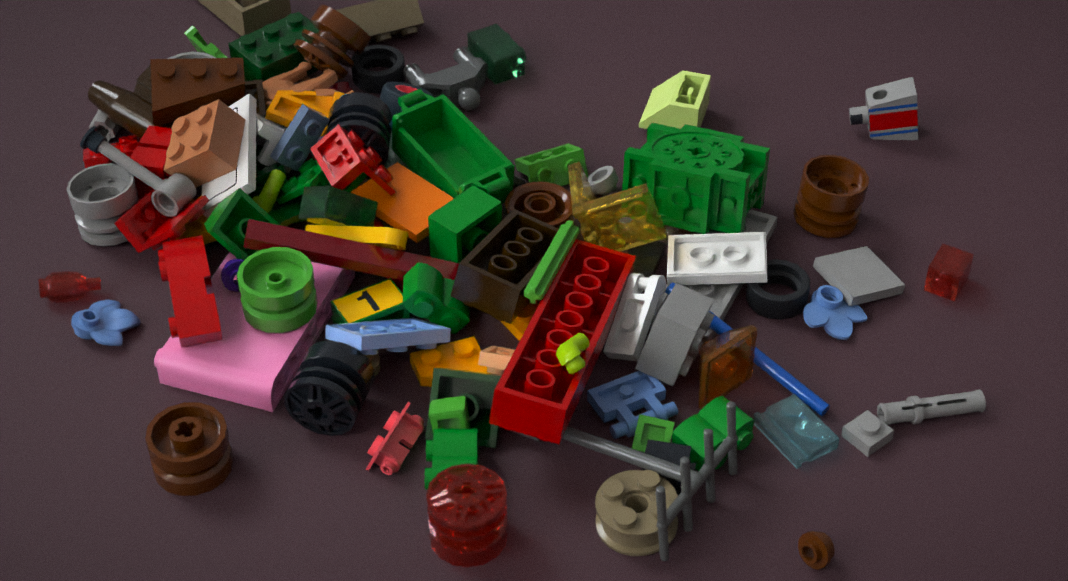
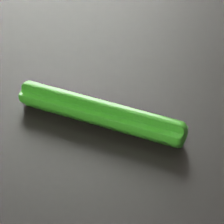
M568 220L565 224L561 225L526 286L524 297L529 298L530 303L536 304L544 298L575 242L580 229L574 225V221Z

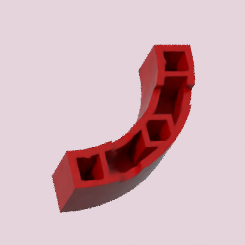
M202 235L162 242L163 249L158 250L160 261L158 263L162 282L169 281L175 317L168 318L172 338L179 337L181 348L223 340L214 293L207 294L206 288L212 287Z

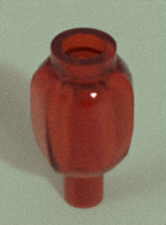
M77 271L52 272L45 278H39L40 298H47L53 303L80 300L88 291L101 290L100 277L87 278Z

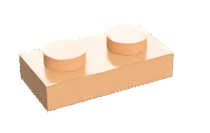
M490 346L480 351L478 365L486 366L488 373L502 375L515 349Z

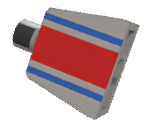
M913 77L868 88L865 91L866 106L849 108L850 125L867 123L869 136L873 140H918L917 92Z

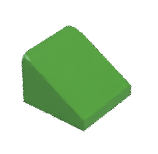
M465 396L431 401L429 418L433 434L434 429L470 428Z

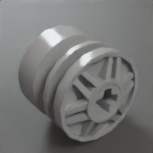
M112 163L98 164L75 174L68 182L67 194L75 213V220L82 239L91 245L112 246L128 241L114 223L139 200L134 176L118 164Z

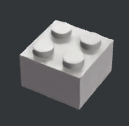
M676 283L657 313L635 369L671 386L675 384L679 375L686 377L693 360L696 359L703 344L702 339L715 316L709 312L714 300Z

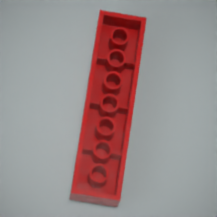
M578 239L575 240L547 293L540 301L495 387L489 424L529 435L542 441L560 444L610 333L627 279L633 273L636 256ZM578 333H583L589 340V347L580 354L586 363L585 367L574 374H569L565 365L561 366L556 351L562 343Z

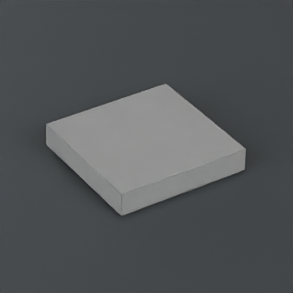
M867 246L816 257L813 264L816 271L831 286L836 287L842 292L843 299L849 306L902 294L905 284Z

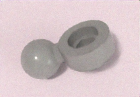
M604 166L597 169L587 178L586 186H576L571 190L570 193L574 198L575 209H587L591 206L594 195H607L615 190L619 177L612 166Z

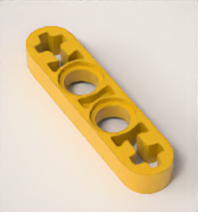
M306 225L305 231L394 250H406L408 232L389 227Z

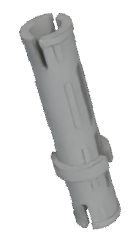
M980 389L927 398L909 396L905 401L879 403L877 405V417L885 424L908 421L911 424L922 423L923 419L983 412L986 408L984 393Z

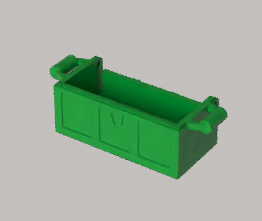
M418 89L398 98L402 112L395 114L392 118V150L415 174L453 198L474 185L501 201L502 204L505 203L508 194L513 190L515 165L444 94L434 98Z

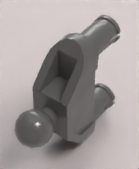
M462 46V50L460 47L455 50L453 59L458 65L431 74H425L416 63H412V67L408 64L404 68L403 76L412 85L429 91L433 94L434 98L444 94L454 105L460 104L467 111L475 110L479 107L481 102L479 92L487 78L488 64L482 58L475 57L467 47Z

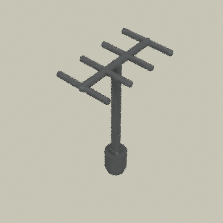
M732 401L726 404L727 437L715 451L713 430L709 428L704 430L705 464L698 472L690 469L688 457H682L679 466L570 426L567 427L562 438L563 440L643 469L653 470L660 475L681 482L682 492L667 510L665 487L657 486L655 489L658 520L656 526L658 528L660 559L662 561L669 560L668 526L682 509L684 530L688 532L693 530L692 496L705 480L707 502H715V468L727 453L729 474L736 475L738 473L736 404ZM511 431L515 434L521 435L523 437L532 439L540 443L546 442L529 435H525L516 431Z

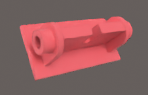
M407 402L401 413L396 410L393 411L383 427L389 431L386 437L383 438L378 434L367 453L372 456V459L366 467L367 471H369L373 463L379 465L380 470L386 475H392L401 468V464L410 450L400 445L399 442L411 449L419 435L424 431L423 418L406 412L411 404L410 402Z

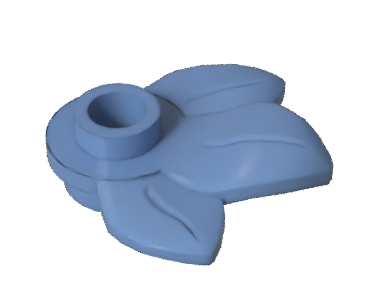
M830 285L820 286L818 290L814 291L811 296V302L805 305L803 310L804 321L809 327L817 328L823 326L827 334L840 340L850 338L853 332L852 322L859 323L867 320L865 312L859 305L849 306L843 299L842 292Z
M102 300L93 303L89 309L76 312L72 316L71 326L74 329V333L80 338L94 339L102 345L122 346L123 338L121 332L139 326L140 319L132 311L120 309V302Z

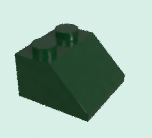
M442 367L434 368L430 403L435 399L465 396L470 428H478V446L497 447L502 427L489 424L494 390L502 375ZM428 411L425 439L433 440V430Z

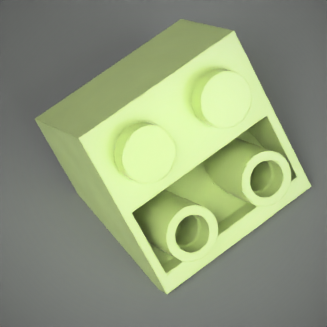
M682 70L655 87L651 92L639 122V128L648 129L651 123L679 129L685 124L700 127L709 104L711 75Z

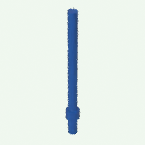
M674 282L666 288L665 293L668 295L675 286ZM714 316L709 328L820 416L827 413L830 408L827 402L719 317Z

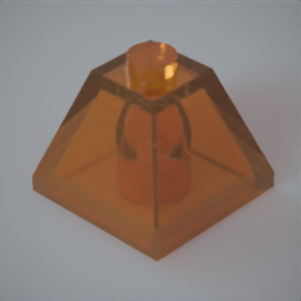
M750 325L724 331L714 339L707 340L700 347L698 407L701 410L713 399L719 396H726L752 378L758 331L755 326Z

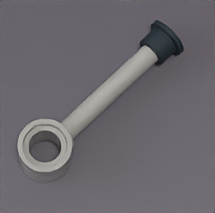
M96 126L91 127L82 138L81 148H88L96 154L100 152L153 188L155 191L151 195V200L156 210L167 217L176 216L196 197L195 185L187 176L175 173L168 179L162 180L109 144L107 138L99 133V128Z

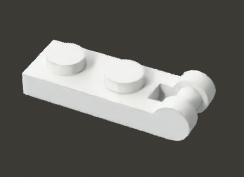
M631 273L629 275L603 350L608 358L630 361L639 360L659 297L664 294L666 289V279L663 275H651L650 278L644 277L640 273Z

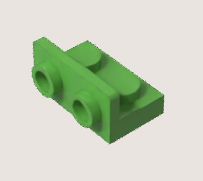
M569 143L514 159L516 170L527 175L529 183L550 182L563 186L588 178L583 149Z

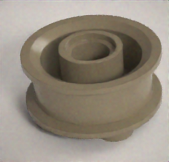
M628 470L608 478L598 489L595 499L597 512L596 530L605 545L618 553L629 556H646L659 552L655 489L657 486L665 487L667 510L678 497L672 484L653 470ZM677 516L668 526L669 544L677 533Z

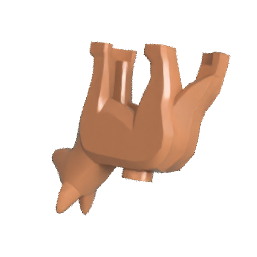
M301 62L294 70L267 79L263 82L266 111L278 90H293L294 92L316 91L317 96H333L334 92L339 91L328 88L338 81L336 72L326 69L321 76L310 80L306 77V71L312 69V66L308 62ZM351 90V91H349V92H347V93H343V94L345 95V94L355 93V91Z

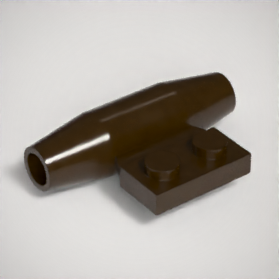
M151 65L136 79L137 83L134 92L102 80L94 82L88 91V100L114 123L142 138L148 126H153ZM174 121L163 124V127L172 128Z

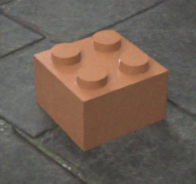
M219 99L177 118L171 128L172 135L166 151L167 157L164 171L169 175L180 173L187 176L196 188L236 170L246 119Z

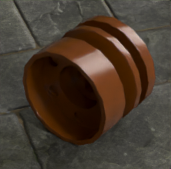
M321 4L310 20L318 30V33L304 29L302 36L308 42L297 39L294 43V48L303 55L307 62L322 72L326 69L334 70L337 78L344 80L348 72L341 65L352 68L354 62L346 52L349 51L353 54L361 55L370 42L371 37L360 26L340 12Z
M820 155L811 158L804 165L793 211L796 222L804 230L817 236L837 238L851 234L857 227L862 203L864 202L869 184V176L866 170L857 162L842 156Z

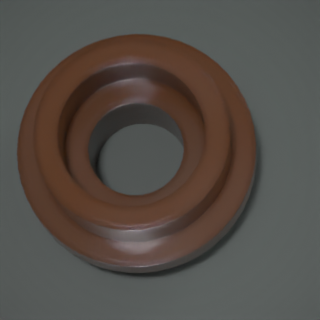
M808 531L799 538L798 550L800 557L809 567L822 569L830 563L834 556L835 548L827 534L820 531Z

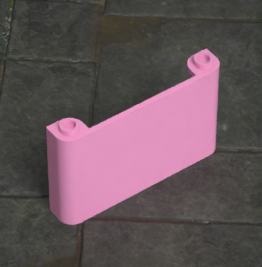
M229 252L211 278L212 287L206 288L207 294L214 293L223 340L181 348L179 337L172 338L170 336L163 348L156 352L154 366L157 368L161 384L273 412L297 373L309 347L315 344L332 316L330 301L344 296L355 278V271L311 262L314 270V287L318 302L315 315L308 323L296 330L284 333H267L255 329L245 320L240 292L230 291L223 285L221 271L224 265L232 259H237Z

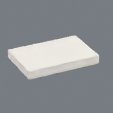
M766 232L668 235V286L672 282L681 285L766 283Z

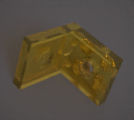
M577 162L568 165L573 216L581 224V233L585 242L588 241L589 243L621 252L667 238L666 229L647 183L596 199L581 163ZM624 217H630L631 219H633L629 223L619 222V220Z

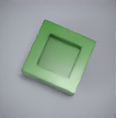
M639 414L632 449L645 453L648 439L670 443L675 422Z

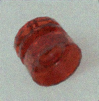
M461 464L451 466L439 472L429 483L426 494L429 517L428 529L432 549L440 559L455 566H479L495 559L505 548L508 537V519L506 515L508 510L507 491L504 481L496 472L482 465Z

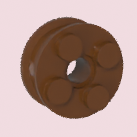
M530 182L516 187L508 194L505 200V210L508 215L513 209H516L559 229L568 220L574 221L572 215L575 209V202L571 193L562 186L550 182Z

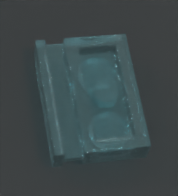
M795 394L767 407L766 411L761 414L759 412L754 413V425L796 469L800 468L803 462L807 460L811 462L838 448L840 438Z

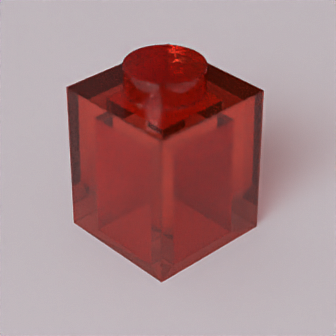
M942 244L928 267L924 291L955 302L968 280L974 254Z

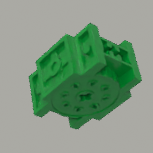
M651 123L647 129V142L641 149L629 147L625 151L621 208L646 214V221L706 234L710 229L724 233H742L745 229L746 215L751 208L761 209L764 204L770 148L744 143L743 136L685 124L679 129Z

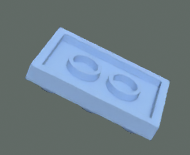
M416 318L326 325L325 339L348 344L358 349L363 355L378 354V349L387 348V351L405 352L408 346L416 345V348L435 349L437 343L450 342L451 328Z

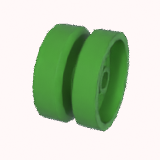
M288 247L267 248L248 256L239 266L237 281L241 294L242 310L245 320L255 329L267 333H284L300 328L315 315L318 302L314 287V270L310 259L302 252Z

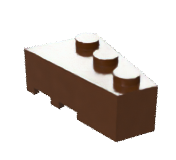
M243 58L150 59L153 126L163 127V124L173 122L177 118L185 116L201 106H206L218 99L229 107L245 96Z

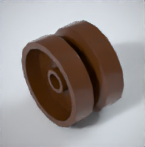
M184 402L173 405L155 415L147 426L145 441L150 455L152 470L156 482L165 491L179 496H196L212 491L222 484L230 474L233 455L229 443L228 429L223 415L213 406L200 402Z

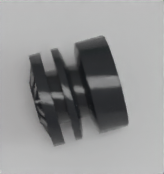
M359 92L346 94L337 99L329 111L328 118L330 121L326 134L338 124L348 133L353 130L364 142L363 146L366 149L371 146L382 158L379 164L384 165L388 159L393 116L389 107L378 97L369 93Z
M332 340L317 342L309 347L284 397L285 408L297 423L312 432L328 436L342 435L352 429L363 402L375 380L374 368L365 355L348 344Z

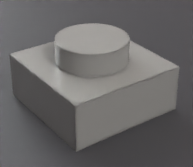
M867 410L844 425L841 436L868 457L892 440L894 430Z

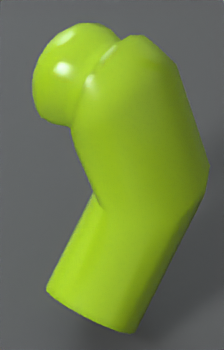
M272 170L260 195L252 198L267 213L272 211L278 193L286 178L285 174L280 170Z
M578 333L562 343L556 351L561 366L565 365L569 374H574L585 367L586 363L580 354L589 347L587 336L583 333Z

